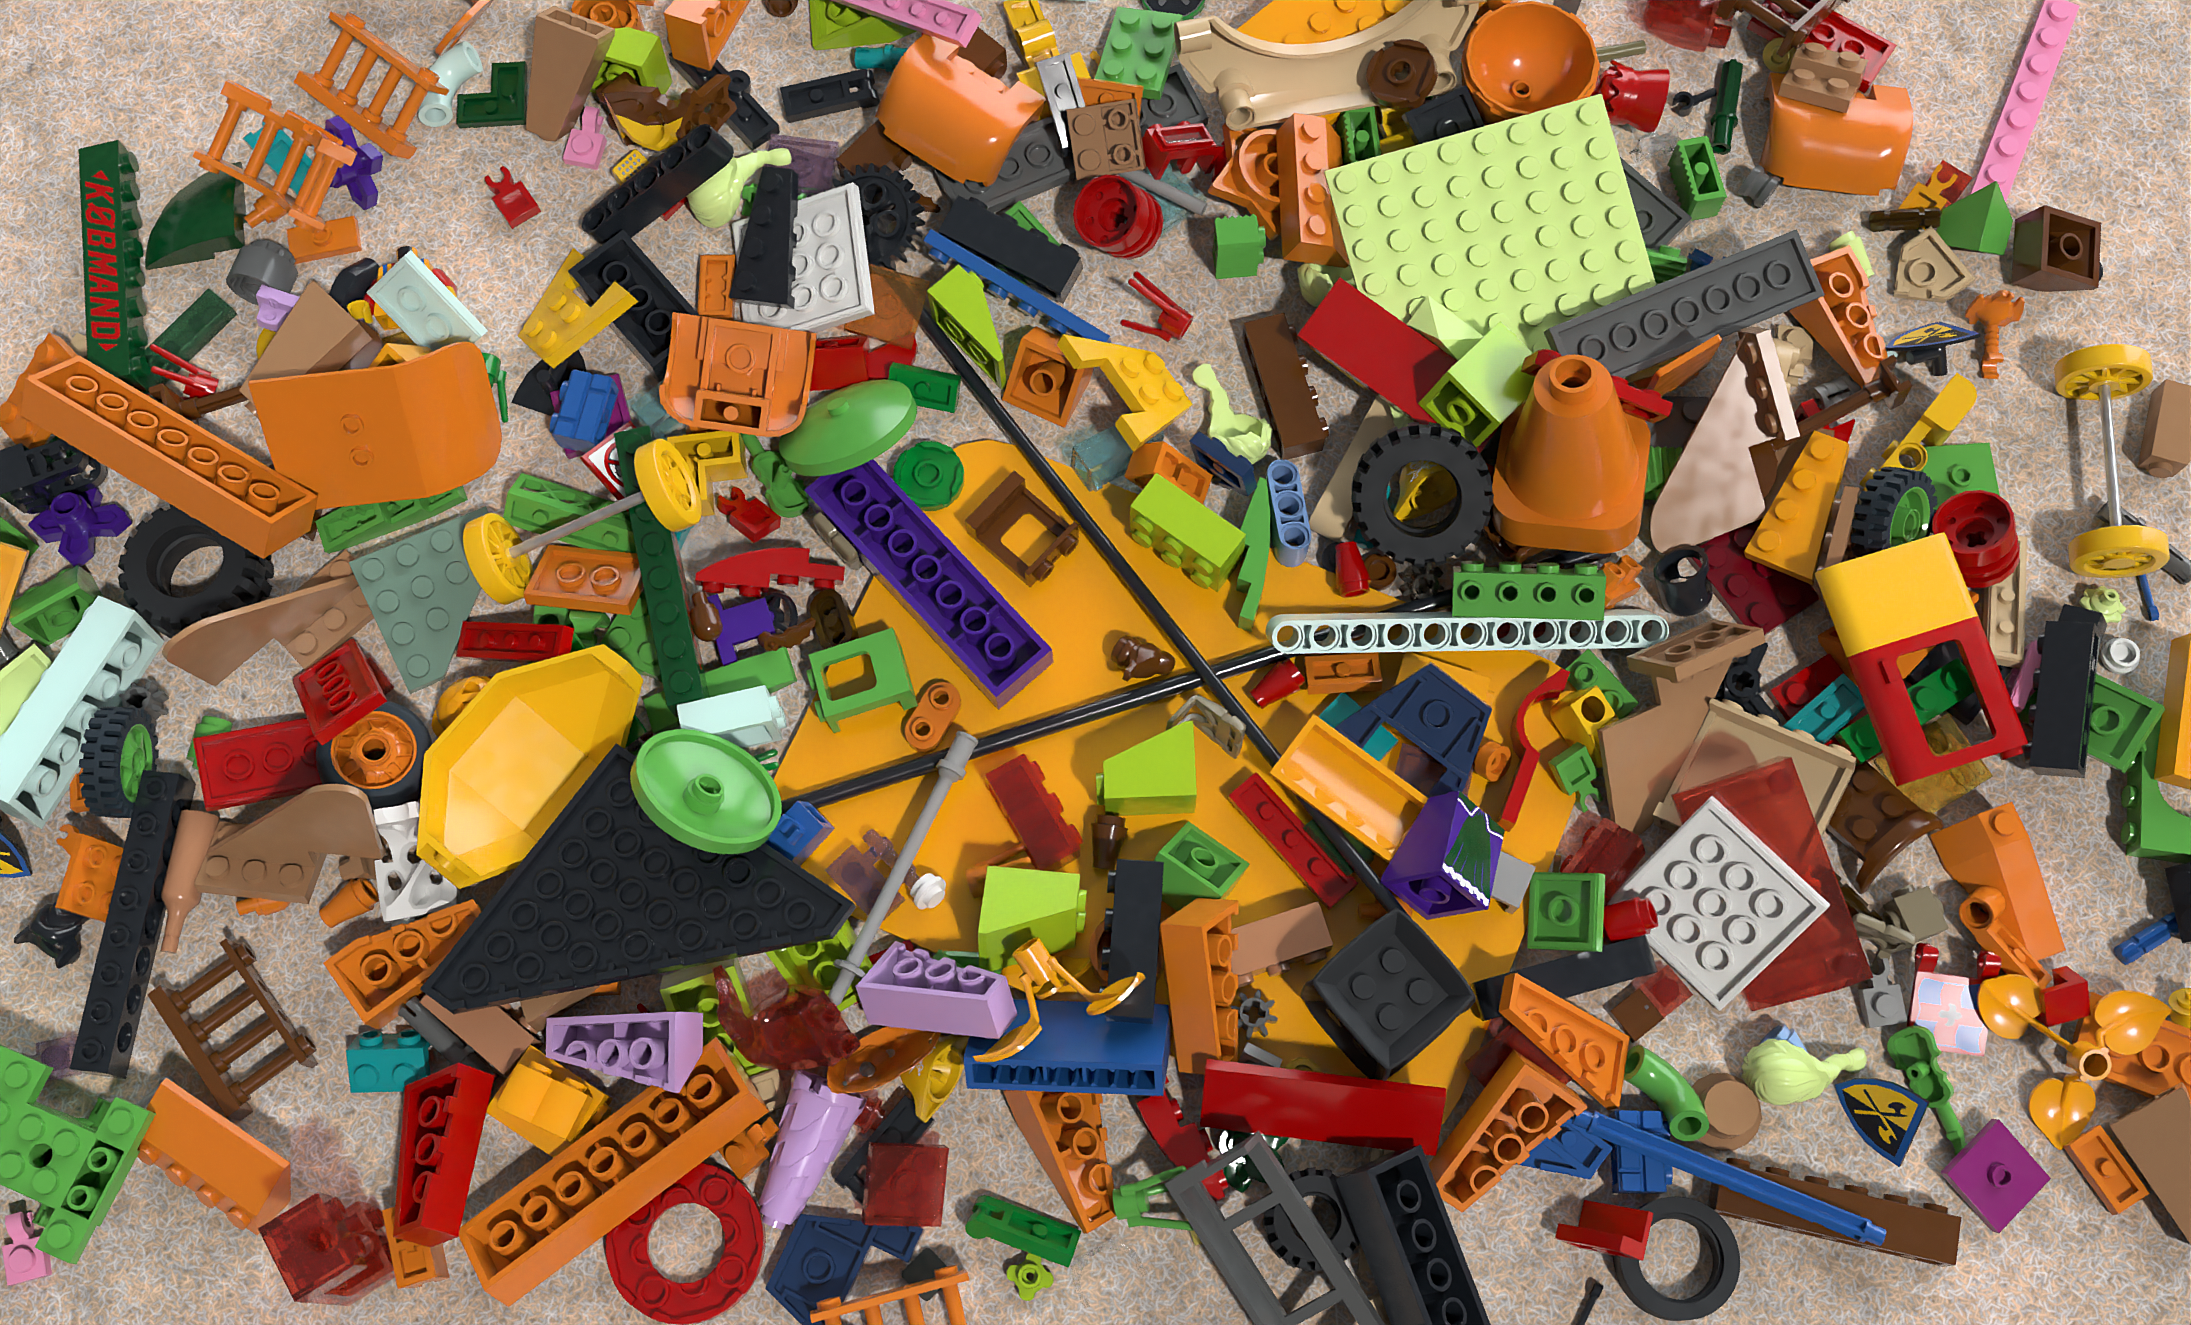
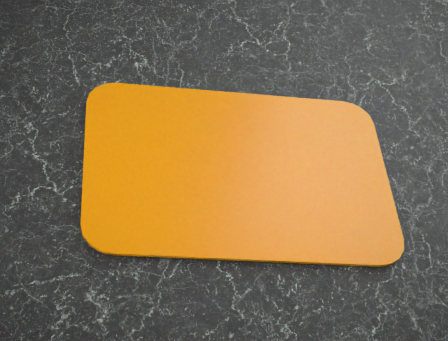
M993 440L961 444L953 449L960 458L965 471L964 487L959 497L948 507L937 511L923 512L1051 647L1054 663L998 710L874 576L853 617L859 638L893 627L902 646L917 703L919 704L926 690L931 685L938 682H947L958 690L961 698V709L941 744L931 752L921 753L910 747L905 736L906 724L916 707L904 710L900 701L839 720L841 731L833 733L827 721L821 723L814 703L820 700L817 690L773 780L778 788L781 800L788 799L949 748L956 737L957 731L968 733L977 739L1194 669L1079 524V543L1076 548L1066 557L1061 555L1053 564L1054 569L1051 574L1042 582L1037 580L1031 587L1026 585L967 533L965 519L1014 470L1025 479L1026 488L1066 523L1071 525L1074 521L1076 523L1077 521L1016 445ZM1044 457L1209 665L1271 646L1272 644L1267 639L1265 630L1269 620L1276 615L1375 613L1406 603L1372 588H1369L1370 592L1367 594L1343 598L1341 597L1340 590L1336 589L1335 573L1305 561L1296 567H1286L1276 560L1273 548L1269 547L1262 598L1252 632L1238 628L1239 615L1247 594L1236 591V586L1245 557H1243V560L1218 592L1210 587L1204 589L1191 579L1189 572L1180 566L1177 569L1173 568L1162 559L1160 552L1151 546L1145 548L1132 538V533L1130 532V505L1139 494ZM1026 514L1003 535L1001 542L1030 567L1058 537L1032 515ZM1437 623L1427 626L1424 631L1425 640L1436 636L1438 633ZM1401 624L1390 627L1387 634L1388 640H1395L1401 635ZM1322 625L1318 627L1315 631L1327 628L1329 626ZM1283 626L1277 633V641L1289 640L1293 635V627ZM1463 626L1460 633L1461 639L1469 638L1473 634L1474 629ZM1127 635L1131 638H1138L1141 643L1154 644L1161 651L1172 654L1176 662L1173 671L1168 675L1155 674L1149 678H1131L1127 682L1122 679L1125 669H1120L1117 663L1111 660V653L1119 639ZM1363 635V636L1356 637V638H1353V639H1351V640H1352V641L1360 640V639H1362V638L1364 637V635ZM1526 650L1412 652L1492 678L1488 689L1495 692L1491 703L1492 712L1479 747L1482 748V746L1490 741H1495L1508 747L1512 754L1511 765L1507 773L1500 780L1493 782L1476 773L1475 761H1473L1462 793L1497 823L1520 760L1514 752L1510 737L1512 719L1526 696L1559 671L1561 667L1546 658ZM1378 652L1383 681L1381 691L1345 693L1359 706L1364 707L1394 687L1405 652ZM1306 653L1290 658V660L1305 679V656L1359 653ZM868 654L832 664L826 672L833 701L872 689L877 684L872 661ZM1276 663L1222 680L1281 755L1285 753L1313 714L1319 716L1341 694L1308 695L1305 682L1299 686L1300 691L1261 709L1249 691L1255 688ZM1568 680L1563 692H1560L1558 700H1544L1531 706L1526 711L1524 717L1525 734L1531 746L1541 755L1516 824L1510 832H1504L1501 846L1502 852L1535 866L1534 872L1549 871L1576 801L1575 792L1570 796L1561 792L1548 764V761L1569 748V745L1550 716V710L1554 704L1569 693L1577 691ZM1205 685L969 760L964 768L966 774L963 780L952 783L879 929L905 941L910 939L912 944L935 954L939 949L943 951L979 952L978 928L983 896L975 899L972 897L967 881L966 869L976 867V863L989 860L1030 838L1044 833L1046 834L1044 841L996 866L1029 857L1031 862L1028 865L1019 867V869L1080 874V889L1087 890L1084 933L1077 932L1074 948L1050 955L1051 957L1054 956L1058 962L1062 955L1078 959L1090 958L1089 943L1091 936L1097 926L1105 919L1106 908H1113L1114 894L1107 893L1109 870L1092 867L1091 823H1095L1096 814L1105 815V805H1097L1096 773H1103V761L1166 731L1168 720L1192 696L1199 695L1222 707L1224 706L1208 686ZM939 695L935 702L943 705L949 698L946 695ZM1584 700L1581 705L1584 718L1589 722L1596 723L1595 713ZM1194 705L1180 721L1192 713L1204 716V714L1197 705ZM1193 724L1197 788L1195 813L1116 816L1125 818V828H1128L1117 859L1154 861L1158 852L1189 821L1250 864L1225 899L1238 900V915H1232L1231 929L1318 901L1333 942L1331 951L1326 952L1327 958L1310 965H1305L1304 960L1289 964L1291 970L1273 977H1269L1268 972L1253 976V983L1236 989L1231 1007H1241L1240 993L1245 994L1247 999L1254 998L1257 990H1260V999L1265 1003L1274 1000L1275 1003L1269 1009V1015H1274L1278 1018L1274 1024L1266 1022L1265 1027L1268 1031L1266 1037H1263L1257 1031L1252 1033L1249 1040H1246L1247 1031L1242 1027L1238 1029V1060L1247 1042L1283 1059L1279 1068H1285L1293 1059L1305 1057L1317 1063L1322 1073L1368 1078L1350 1061L1316 1021L1305 1001L1301 998V991L1306 982L1312 980L1332 957L1375 922L1374 919L1359 918L1358 906L1359 903H1374L1376 898L1293 793L1269 775L1273 768L1246 734L1244 735L1241 752L1234 759ZM921 726L918 728L917 734L925 736L929 733L930 728ZM1390 732L1398 739V743L1380 763L1423 795H1426L1447 767L1407 737ZM938 771L817 809L835 829L800 867L852 901L856 908L850 917L864 923L866 922L939 778ZM1255 772L1261 776L1358 882V885L1330 910L1319 901L1228 800V795ZM1340 828L1381 879L1389 863ZM928 873H932L935 877H942L946 881L943 900L934 908L919 909L914 904V898L910 895L913 885L919 878ZM1530 883L1519 908L1513 914L1505 912L1506 904L1490 898L1488 910L1426 920L1412 908L1411 918L1450 959L1471 987V983L1510 972L1528 925ZM1388 889L1393 896H1397L1390 889ZM1163 901L1161 902L1160 923L1177 912ZM1019 964L1003 968L1000 975L1006 976L1008 985L1025 993L1024 985L1019 979L1024 972ZM1091 967L1077 979L1090 993H1099L1100 986L1102 985L1095 977ZM1163 971L1156 983L1155 1004L1169 1005L1168 984L1164 979ZM1034 981L1031 982L1034 997H1036L1037 992L1044 984L1037 986ZM1070 984L1062 986L1054 994L1040 999L1046 1001L1089 1002ZM1475 1001L1469 1010L1456 1017L1441 1035L1386 1081L1446 1088V1102L1442 1118V1124H1444L1462 1096L1491 1019L1482 1021ZM1251 1007L1249 1012H1243V1014L1249 1016L1248 1022L1255 1024L1258 1018H1264L1258 1015L1257 1007ZM1172 1023V1040L1169 1056L1177 1059L1173 1051L1174 1031Z

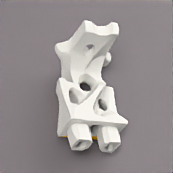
M414 801L395 807L373 810L378 833L386 839L393 862L384 863L381 859L374 861L383 921L392 924V927L401 923L408 924L416 921L418 918L427 917L428 914L462 903L459 889L444 876L439 885L432 883L430 874L434 870L433 867L422 859L418 863L413 864L408 860L409 850L417 845L420 803ZM391 872L398 873L402 885L398 890H392L389 885L388 876Z

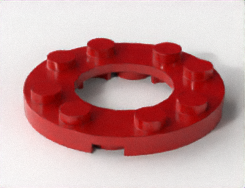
M700 1163L607 1233L606 1259L613 1283L622 1297L631 1306L659 1322L692 1325L712 1320L724 1314L739 1303L748 1293L760 1272L766 1247L765 1225L762 1221L763 1217L762 1213H760V1208L747 1187L737 1178L720 1168ZM696 1203L708 1208L719 1218L725 1233V1249L720 1262L708 1276L692 1283H677L665 1278L654 1267L649 1254V1236L655 1222L665 1211L679 1204Z

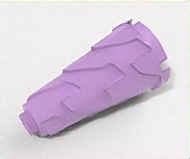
M795 1070L791 1079L790 1092L778 1126L780 1130L776 1134L778 1138L770 1160L768 1177L758 1204L761 1205L760 1213L764 1215L762 1221L765 1224L783 1230L786 1224L790 1225L795 1219H799L809 1197L820 1183L829 1163L835 1160L854 1121L863 1111L867 1101L864 1095L859 1092L848 1094L833 1093L827 1086V1078L804 1070Z

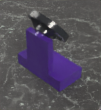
M771 593L764 598L724 609L718 594L707 597L708 602L714 604L719 610L723 624L722 633L716 639L724 666L739 661L735 645L757 639L764 631L773 634L776 633L775 629H780L784 632L788 627L797 625L798 612L796 605L786 594ZM781 598L789 607V626L784 623V612L780 609Z

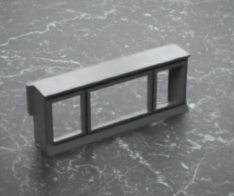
M1259 1130L1206 1163L1203 1159L1165 1183L1166 1188L1255 1325H1298L1341 1300L1344 1301L1359 1325H1385ZM1248 1154L1272 1192L1225 1219L1201 1181ZM1279 1203L1335 1287L1289 1314L1286 1313L1233 1231V1229Z

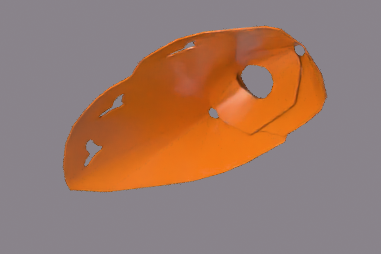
M887 1026L878 1029L854 1042L853 1046L833 1058L828 1065L827 1086L833 1093L842 1094L864 1092L891 1082L925 1058L936 1045L941 1032L935 1033L933 1031ZM888 1049L895 1050V1055L891 1058L886 1051ZM863 1062H870L874 1066L875 1073L872 1076L866 1077L860 1073L859 1068Z

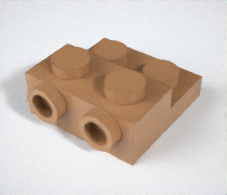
M1803 43L1793 56L1790 69L1781 83L1778 95L1847 113L1861 86L1869 60L1862 59L1853 52L1844 51L1839 53L1827 50L1825 46L1819 43Z

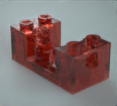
M317 1192L258 1228L294 1302L350 1306L395 1278L388 1238L382 1228L385 1226L383 1213L377 1205L371 1206L370 1203L357 1201L345 1208L338 1197ZM369 1237L371 1250L367 1256L363 1257L367 1251L362 1239Z

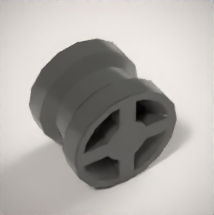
M1758 164L1744 180L1737 193L1742 197L1749 196L1754 200V205L1761 209L1774 193L1781 179L1777 176L1770 177L1765 173L1764 168Z

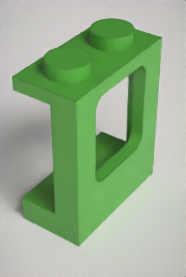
M893 627L809 654L812 669L806 670L812 690H818L820 700L814 702L821 723L827 721L833 733L841 731L839 720L898 701H900L904 710L918 706L902 646ZM863 654L870 655L877 680L876 686L872 689L833 701L825 667Z

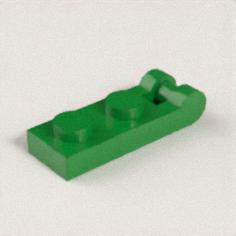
M981 1195L976 1199L972 1210L973 1214L970 1215L965 1225V1230L970 1237L974 1239L988 1237L1069 1268L1081 1230L991 1196Z

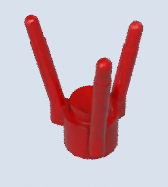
M1138 271L1134 272L1133 276L1141 284L1132 278L1128 280V284L1163 310L1157 321L1158 324L1162 325V328L1158 329L1122 319L1120 324L1133 330L1158 336L1168 343L1172 337L1181 340L1190 327L1194 316L1178 306Z
M155 344L150 345V350L193 373H189L188 377L156 366L151 367L152 373L185 384L183 393L190 395V397H181L183 400L194 397L200 399L215 394L219 379L211 377L212 372L200 369Z

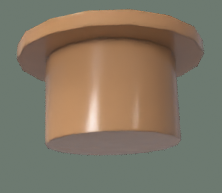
M1711 1073L1698 1079L1692 1085L1709 1120L1707 1133L1698 1139L1703 1145L1718 1151L1736 1150L1747 1145L1758 1133L1762 1119L1760 1102L1741 1078L1728 1073Z

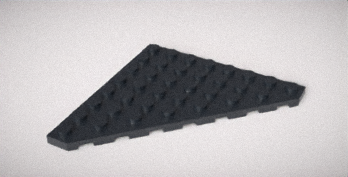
M616 743L420 990L451 1013L459 1014L833 939L856 906L852 901L766 843L745 853L718 854L689 846L663 831L643 811L633 793L630 773L636 756Z

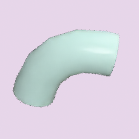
M467 41L455 45L441 57L439 56L429 68L440 76L438 82L448 88L449 92L445 96L428 91L418 109V118L426 126L441 127L448 124L453 118L452 100L456 91L465 81L483 71L479 55Z

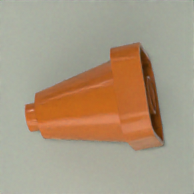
M1572 354L1549 361L1538 371L1526 402L1521 404L1503 422L1492 483L1494 494L1492 521L1496 531L1505 540L1513 544L1608 554L1629 546L1639 533L1649 465L1650 430L1645 420L1623 412L1611 375L1597 360L1583 355Z

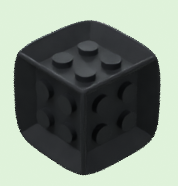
M1394 908L1391 912L1376 920L1348 943L1319 970L1312 980L1306 982L1301 991V998L1305 1001L1309 1011L1350 1061L1369 1079L1386 1081L1441 1035L1456 1017L1469 1010L1476 1001V996L1468 982L1450 959L1415 921L1398 908Z

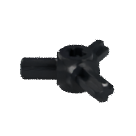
M1766 642L1752 648L1750 654L1739 657L1737 662L1730 664L1714 699H1718L1720 702L1723 699L1733 701L1739 704L1744 712L1756 717L1758 714L1767 715L1775 719L1780 725V719L1760 696L1764 690L1760 686L1762 675L1758 669L1768 648V643ZM1736 681L1743 684L1742 691L1735 688Z

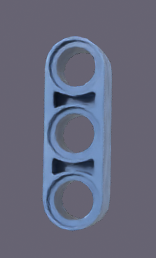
M1279 459L1269 465L1265 476L1270 506V535L1276 560L1286 567H1296L1302 564L1306 558L1311 542V530L1297 466L1288 460ZM1276 481H1282V482H1284V483H1286V484H1280V483H1277ZM1282 511L1289 512L1292 515L1283 514ZM1288 542H1293V543L1297 544L1298 546H1297V547L1291 546V545H1288L1287 543H1288Z

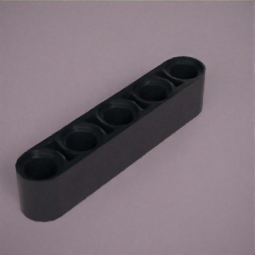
M702 124L696 127L592 207L583 217L581 223L583 231L601 245L622 230L632 238L723 169L733 157V146L710 125Z
M1643 935L1602 946V952L1584 951L1471 983V987L1476 996L1481 1019L1486 1021L1503 1016L1499 1012L1504 978L1509 974L1517 973L1556 996L1565 999L1657 973L1658 970L1647 936Z

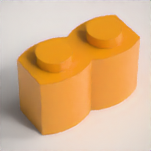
M531 1061L528 1067L517 1063L495 1107L572 1142L593 1100L592 1097L585 1094L588 1086L569 1077H566L563 1083L550 1078L553 1070L534 1061Z

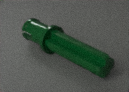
M1731 59L1723 63L1716 110L1710 119V123L1713 126L1710 144L1713 153L1721 155L1728 154L1731 151L1733 129L1738 125L1736 110L1743 64L1737 62V59Z

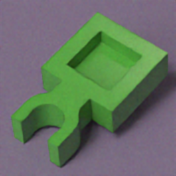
M1576 742L1548 761L1561 792L1568 796L1575 792L1576 801L1574 805L1578 810L1583 813L1588 811L1585 805V798L1589 794L1598 802L1604 800L1600 791L1593 787L1590 782L1598 777L1599 774L1585 745Z

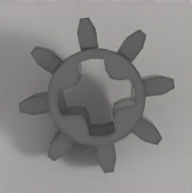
M150 681L145 684V687H141L133 682L130 689L124 694L119 695L122 699L123 707L146 710L147 714L152 718L151 723L155 726L156 719L161 715L168 714L164 709L163 702L167 701L169 697L162 691H158V686Z
M1257 990L1254 998L1247 999L1245 994L1240 993L1241 1007H1231L1238 1010V1029L1242 1027L1247 1031L1246 1040H1249L1252 1033L1257 1031L1263 1037H1266L1268 1035L1267 1028L1265 1027L1266 1022L1274 1024L1278 1019L1274 1015H1269V1009L1273 1007L1274 1000L1265 1003L1260 999V990ZM1251 1007H1257L1258 1015L1264 1017L1258 1018L1255 1024L1249 1023V1016L1243 1014V1012H1249Z

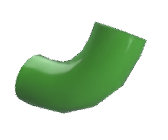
M1641 1045L1631 1048L1627 1053L1624 1080L1644 1092L1658 1106L1668 1122L1671 1134L1676 1139L1694 1141L1703 1137L1709 1129L1708 1116L1698 1094L1688 1081L1672 1065Z

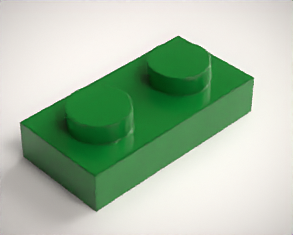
M895 362L892 363L889 369L888 380L898 381L906 385L917 406L955 413L959 400L960 375Z

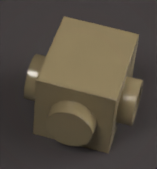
M1913 884L1892 892L1893 899L1883 905L1885 925H1893L1915 934L1916 942L1949 929L1943 916L1944 908L1942 902L1936 894H1932L1929 886L1916 891Z

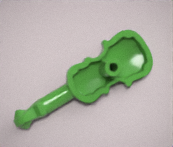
M740 433L745 446L754 458L751 469L759 478V482L763 483L767 488L764 497L768 499L772 510L777 515L786 518H794L805 513L810 505L804 491L806 489L803 485L804 481L796 480L791 476L792 471L787 467L779 452L765 451L756 435Z
M1917 1025L1904 1028L1889 1038L1887 1050L1896 1063L1895 1069L1906 1071L1907 1077L1911 1080L1909 1087L1913 1089L1914 1093L1930 1102L1927 1108H1935L1946 1131V1136L1955 1148L1954 1154L1957 1155L1967 1143L1965 1142L1964 1130L1949 1102L1954 1094V1088L1947 1079V1073L1941 1070L1937 1062V1057L1942 1052L1937 1048L1934 1035L1929 1029Z

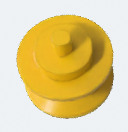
M2181 988L2169 996L2168 1002L2172 1010L2169 1017L2173 1023L2191 1029V988Z

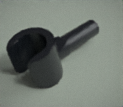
M1715 88L1693 96L1689 92L1682 91L1674 96L1672 106L1679 102L1686 103L1688 106L1682 107L1678 114L1680 117H1685L1692 112L1693 106L1716 96L1717 91Z

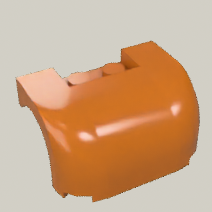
M923 34L907 49L896 65L883 93L875 117L885 127L883 134L947 176L962 184L967 179L983 182V185L988 187L996 181L1001 167L1019 135L1031 121L1036 122L1039 119L1046 99L1020 81L1011 89L1008 88L999 79L989 76L975 67L972 62L959 57L957 53L960 46Z
M1770 72L1763 100L1770 101L1769 125L1759 165L1764 168L1766 174L1769 171L1774 175L1784 178L1783 185L1869 196H1878L1882 189L1890 188L1891 190H1896L1913 131V108L1907 88L1872 84L1869 97L1857 92L1847 113L1779 96L1781 83L1786 74Z
M673 312L667 369L664 381L659 388L660 404L679 423L693 427L763 437H779L790 433L802 423L807 411L817 333Z

